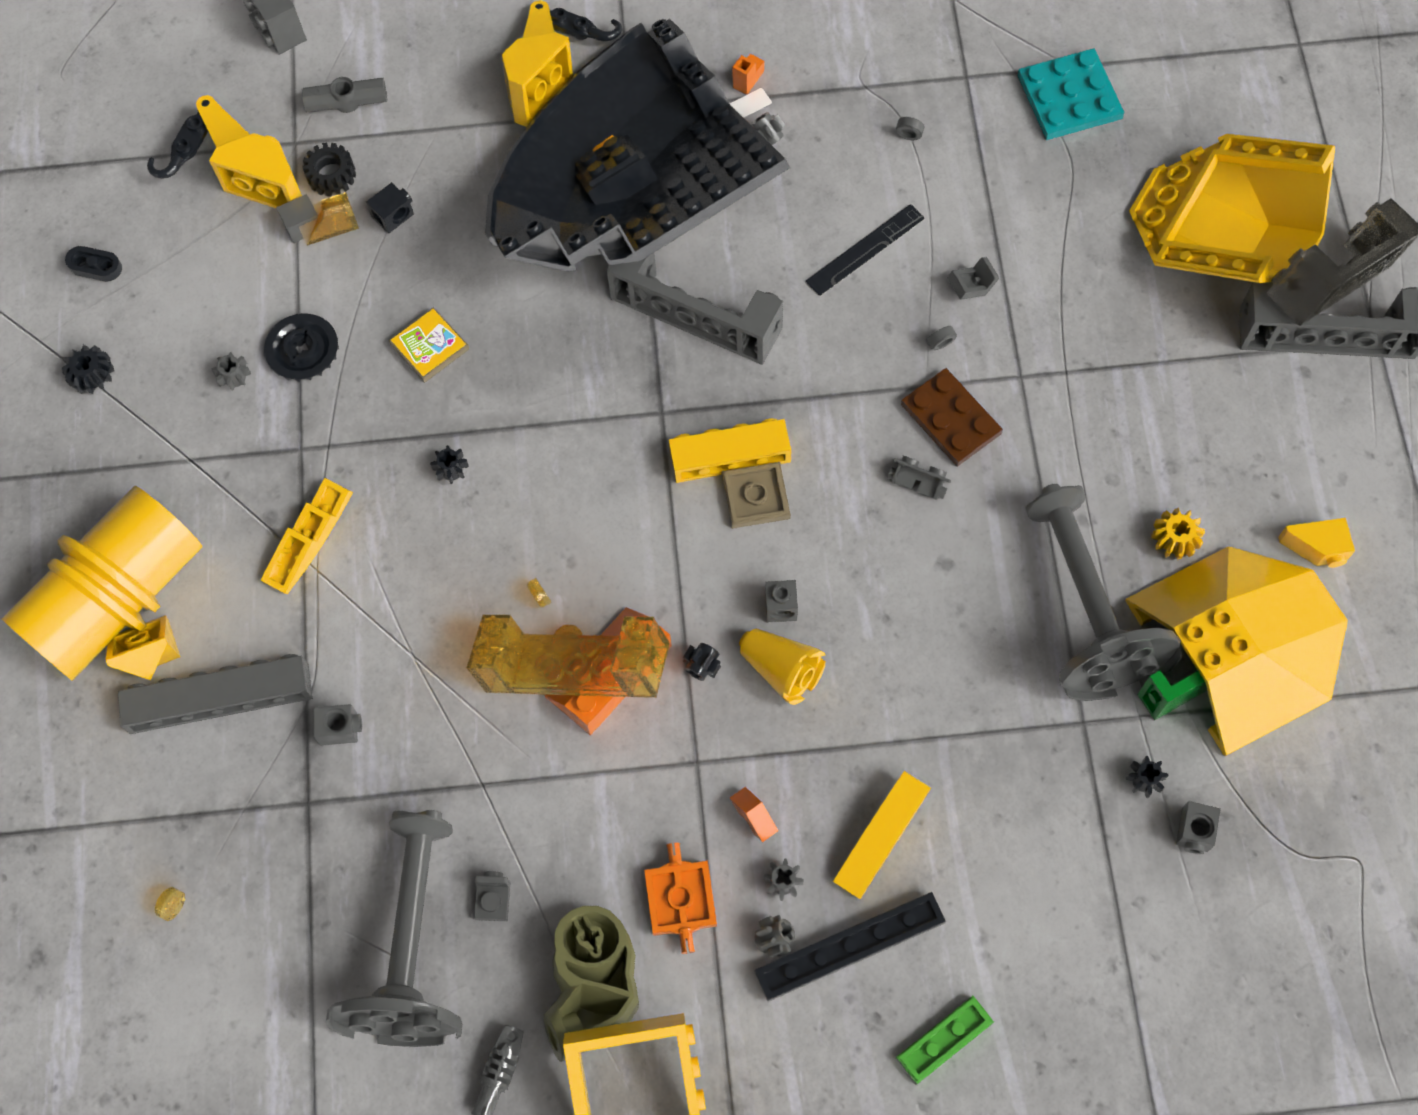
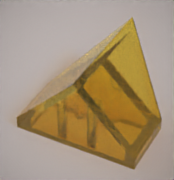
M347 192L320 201L321 210L307 246L359 229Z

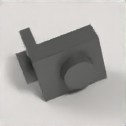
M981 257L974 267L952 270L947 279L959 299L962 300L986 296L999 280V276L988 258Z

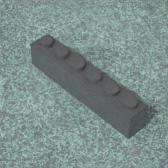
M287 654L280 657V660L270 662L267 660H256L251 662L249 666L239 668L237 666H225L220 668L218 672L213 673L194 672L189 677L182 679L163 678L158 683L151 685L142 683L132 684L128 686V689L118 691L120 725L129 734L313 699L309 665L302 655L298 656L296 654Z

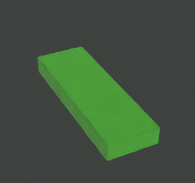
M972 996L900 1053L896 1059L917 1085L991 1026L994 1021L977 999Z

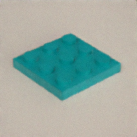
M1095 48L1018 70L1017 76L1046 140L1118 121L1124 117L1125 112Z

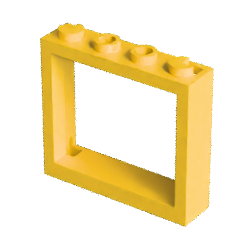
M684 1013L564 1033L563 1048L574 1114L591 1115L581 1052L677 1036L689 1115H700V1110H706L703 1089L696 1090L695 1078L701 1077L698 1056L691 1057L689 1045L696 1044L693 1024L686 1025Z

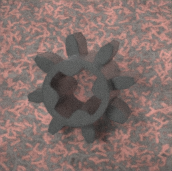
M766 112L752 122L753 127L771 145L778 142L784 136L781 131L785 124L778 114L771 116L769 112Z
M230 352L229 355L217 358V367H213L212 371L217 376L216 381L220 387L227 384L231 390H234L235 387L246 385V376L251 375V372L246 366L247 362L243 356L237 359Z
M786 858L783 861V865L776 866L775 863L771 862L772 875H764V881L771 882L772 884L769 886L767 893L772 894L775 891L780 894V901H783L784 895L789 893L796 897L795 885H803L804 879L796 877L800 866L790 867ZM781 874L783 877L789 875V885H786L784 882L777 884L778 875Z
M780 915L775 917L769 916L760 920L759 925L761 929L755 931L754 936L758 949L763 953H768L770 958L776 955L779 957L791 952L788 944L795 939V931L791 923L786 919L781 920Z

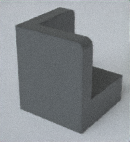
M307 194L276 207L293 243L304 239L299 227L318 218L317 212Z

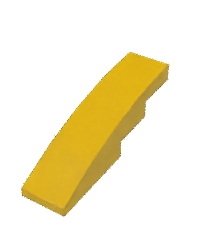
M324 478L312 503L306 502L293 529L287 528L261 581L284 594H288L324 544L353 492Z
M903 771L833 882L858 899H861L894 846L900 840L931 790V787L908 772Z

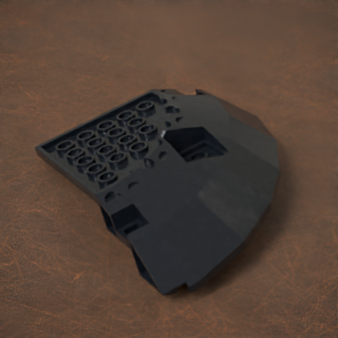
M671 19L656 21L649 32L645 30L642 23H639L578 70L544 105L508 152L488 194L485 234L491 244L499 247L507 259L567 272L576 271L577 268L574 264L587 256L602 254L609 266L637 262L687 233L790 169L787 160L729 104L715 75L698 60L685 33ZM611 135L614 136L608 139L602 147L593 152L594 147H596L598 144L603 142Z

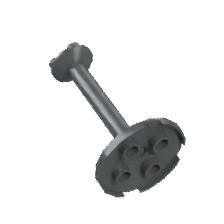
M1050 484L1044 487L1042 494L1029 503L1025 509L1032 521L1051 523L1096 636L1091 646L1070 659L1060 671L1059 684L1064 688L1066 695L1070 699L1082 701L1118 696L1116 689L1137 681L1143 687L1149 676L1160 670L1165 675L1182 659L1181 640L1174 631L1161 628L1133 631L1120 629L1073 514L1085 501L1086 494L1083 487L1080 485L1060 487L1059 484Z
M426 810L418 813L394 811L392 819L389 821L390 830L406 838L387 983L385 986L378 988L372 996L334 1003L327 1010L326 1023L329 1029L354 1039L355 1031L377 1035V1044L402 1047L439 1046L445 1044L447 1035L456 1033V1039L461 1037L463 1025L461 1018L447 1009L425 1002L422 994L413 988L432 841L449 837L453 833V828L450 823L442 819V813L439 811Z

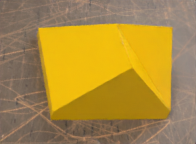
M166 615L145 623L147 627L142 632L132 628L119 633L107 646L105 660L107 665L151 680L157 666L180 658Z

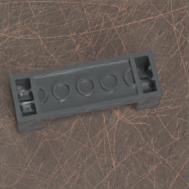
M654 253L641 261L609 266L607 276L611 300L761 365L765 362L782 330L783 300H780L773 293H764L756 290L743 316L740 317L730 309L723 310L712 305L705 298H695L679 287H670L661 283L655 278L657 274Z
M1252 282L1239 308L1240 350L1415 359L1418 356V287L1402 288L1383 317L1366 318L1361 315H1351L1348 317L1333 316L1329 313L1319 315L1303 314L1302 312L1284 313L1283 282Z

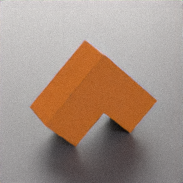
M749 54L747 58L741 55L732 67L733 88L747 95L764 72V60L752 54Z
M744 787L730 797L737 812L747 821L754 835L762 842L778 832L763 803L749 789Z

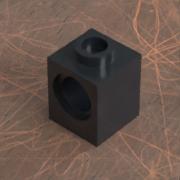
M392 182L366 201L371 217L388 234L414 215L411 202H413L411 196L405 189L399 190Z

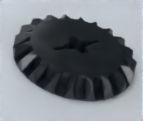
M308 313L291 315L279 321L268 333L264 344V355L270 368L278 376H283L287 380L295 379L298 382L301 379L311 381L312 377L316 375L322 376V372L326 368H331V363L333 360H336V353L339 350L338 337L332 325L324 318ZM306 343L308 350H302L301 354H299L296 347H302Z

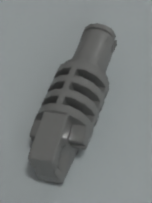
M505 1025L494 1047L491 1048L480 1077V1084L483 1085L471 1114L480 1115L483 1107L486 1106L484 1115H493L501 1092L505 1093V1090H508L520 1058L519 1052L524 1031Z

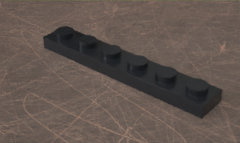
M930 892L755 969L754 972L766 1000L769 1002L945 924L946 920L933 893Z

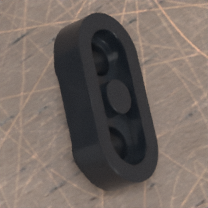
M76 246L70 249L65 256L67 267L77 276L108 282L115 280L122 272V264L112 252Z

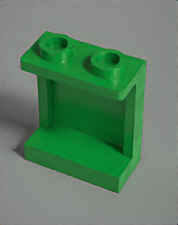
M1160 670L1149 676L1137 695L1153 719L1156 720L1208 690L1206 682L1199 671L1171 686Z

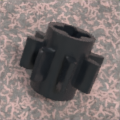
M447 445L446 449L440 452L435 451L436 461L431 462L430 465L432 470L437 471L436 477L438 481L445 478L449 480L450 484H453L454 480H457L459 477L465 478L463 468L469 467L467 459L463 458L462 449L454 451Z
M700 643L697 649L690 645L683 656V662L687 664L684 670L700 681H704L707 675L715 678L721 668V661L717 660L720 654L716 649L705 643Z
M1145 756L1141 765L1133 761L1130 767L1135 773H1130L1126 777V780L1132 781L1134 785L1133 793L1139 790L1145 793L1146 798H1149L1153 788L1159 793L1164 789L1163 784L1159 781L1166 780L1169 775L1168 773H1162L1160 767L1162 761L1152 762L1148 756ZM1143 772L1147 773V777L1153 778L1151 782H1148L1146 776H1141Z

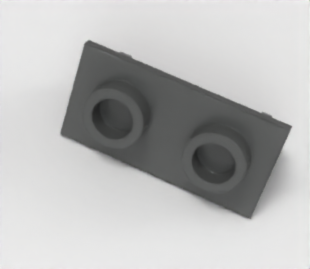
M904 455L901 460L894 458L893 461L899 463L897 469L892 467L889 472L888 478L893 480L892 483L912 489L915 481L919 480L921 483L917 492L930 496L935 500L937 498H944L947 488L943 487L944 481L951 483L950 479L945 478L947 472L930 466L929 471L918 467L919 461Z

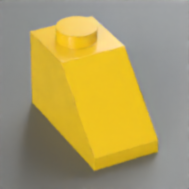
M1346 518L1288 525L1278 536L1279 543L1316 566L1328 565L1330 568L1342 566L1347 563V560L1355 552Z

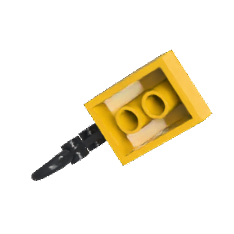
M542 0L533 2L530 5L523 38L517 39L502 54L505 83L514 122L527 127L544 105L573 77L569 37L554 32V30L564 32L579 40L593 38L605 42L620 36L622 32L620 22L612 19L611 24L615 26V29L603 31L598 29L586 17L568 12L563 8L550 10L548 3Z
M209 95L201 96L197 100V114L185 120L171 145V159L168 166L162 170L155 169L153 165L154 158L152 157L147 162V169L152 176L160 179L169 178L175 175L186 161L195 156L209 132L216 146L209 162L224 192L273 208L302 196L279 141L269 135L249 134Z

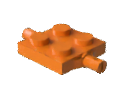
M672 843L666 845L669 863L660 868L644 870L653 936L669 933L679 935L681 954H687L686 941H688L689 953H693L695 950L692 933L703 928L717 927L708 860L694 863L682 861L680 843H674L676 855L673 854Z

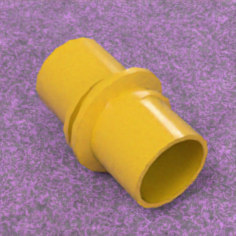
M134 486L80 541L62 535L57 540L64 557L61 560L52 558L47 563L50 571L1 620L73 681L126 626L140 632L147 627L139 612L143 608L156 612L161 607L155 596L202 549V545L165 507L144 490Z

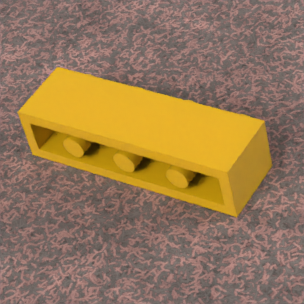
M769 418L757 424L748 425L742 423L729 429H709L701 434H680L673 439H669L670 455L676 483L722 475V471L775 462H780V464L791 462V446L785 419Z

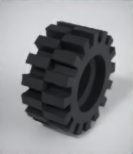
M327 142L322 143L323 148L319 149L318 145L314 146L315 152L313 153L309 150L306 153L308 158L304 157V165H302L311 189L314 192L317 190L318 194L322 196L326 192L327 197H332V192L334 191L336 195H340V189L342 188L345 192L349 190L348 184L353 185V177L356 178V169L348 150L346 151L342 145L338 148L336 143H331V147H328ZM326 165H339V169L333 174L322 175L319 173Z

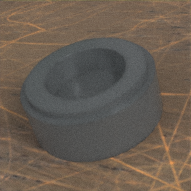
M902 117L898 120L896 133L906 140L914 141L922 137L925 126L918 119Z
M946 326L931 334L927 338V342L932 350H939L951 344L956 339L957 334L952 326Z

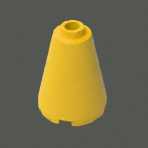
M757 628L746 631L739 641L740 654L789 704L796 705L802 702L805 698L801 695L806 689L812 692L824 671L826 661L821 659V656L826 655L825 652L818 648Z

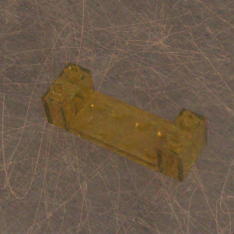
M482 615L466 668L486 693L657 698L670 643L654 617L624 616L619 636L524 634L511 615Z

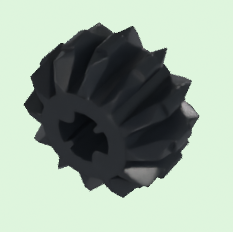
M83 344L81 351L72 349L73 356L64 357L67 364L62 367V372L66 378L65 381L70 387L75 388L77 392L82 394L87 390L88 393L94 394L95 388L99 387L104 390L103 383L112 382L110 374L115 371L109 355L101 351L99 347L94 345L89 349L88 346Z

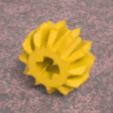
M1179 507L1174 509L1172 514L1166 510L1162 513L1161 519L1155 520L1153 528L1156 530H1153L1151 539L1158 541L1155 545L1156 550L1162 548L1166 550L1164 553L1165 558L1169 557L1171 553L1175 554L1177 561L1182 559L1184 554L1191 557L1194 555L1195 549H1200L1203 540L1201 538L1205 534V529L1198 527L1201 523L1200 518L1193 520L1190 518L1191 510L1187 511L1185 515L1181 514ZM1175 531L1179 532L1181 536H1177Z

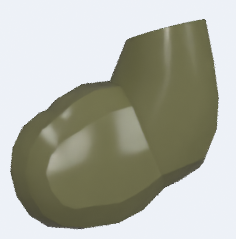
M582 906L571 910L560 919L555 930L554 955L552 959L553 976L561 990V994L544 1014V1025L553 1052L560 1062L565 1061L563 1048L564 1033L627 1023L632 1020L639 1008L637 986L634 979L636 955L630 936L622 922L610 910L600 906Z

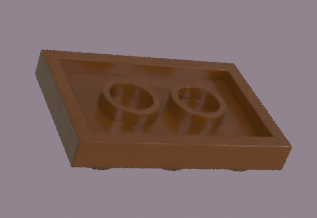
M947 368L943 369L901 401V406L957 467L999 437L1003 431L1002 427Z

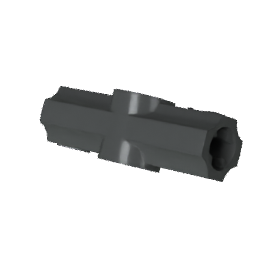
M339 77L328 85L305 87L302 89V98L306 112L337 108L343 113H350L355 111L360 105L383 103L388 100L384 78L352 81L348 77Z

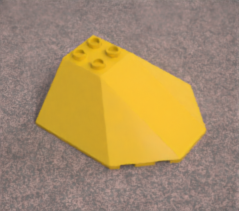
M1225 134L1218 137L1219 142L1205 149L1200 146L1180 156V161L1168 167L1163 164L1154 168L1129 210L1155 266L1256 283L1300 279L1324 235L1335 146Z
M1228 546L1125 599L1141 626L1154 619L1174 631L1180 638L1182 647L1206 682L1216 724L1208 729V732L1224 756L1332 699L1348 620L1312 569Z

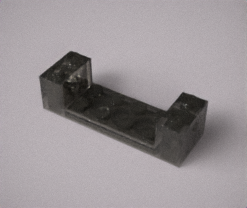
M1392 198L1382 204L1376 202L1365 213L1367 219L1363 223L1361 221L1348 232L1351 237L1343 246L1354 257L1346 265L1341 264L1337 266L1316 244L1305 251L1301 248L1289 258L1288 262L1291 265L1287 269H1282L1273 277L1271 281L1274 285L1266 294L1293 321L1301 326L1389 269L1418 238V223Z

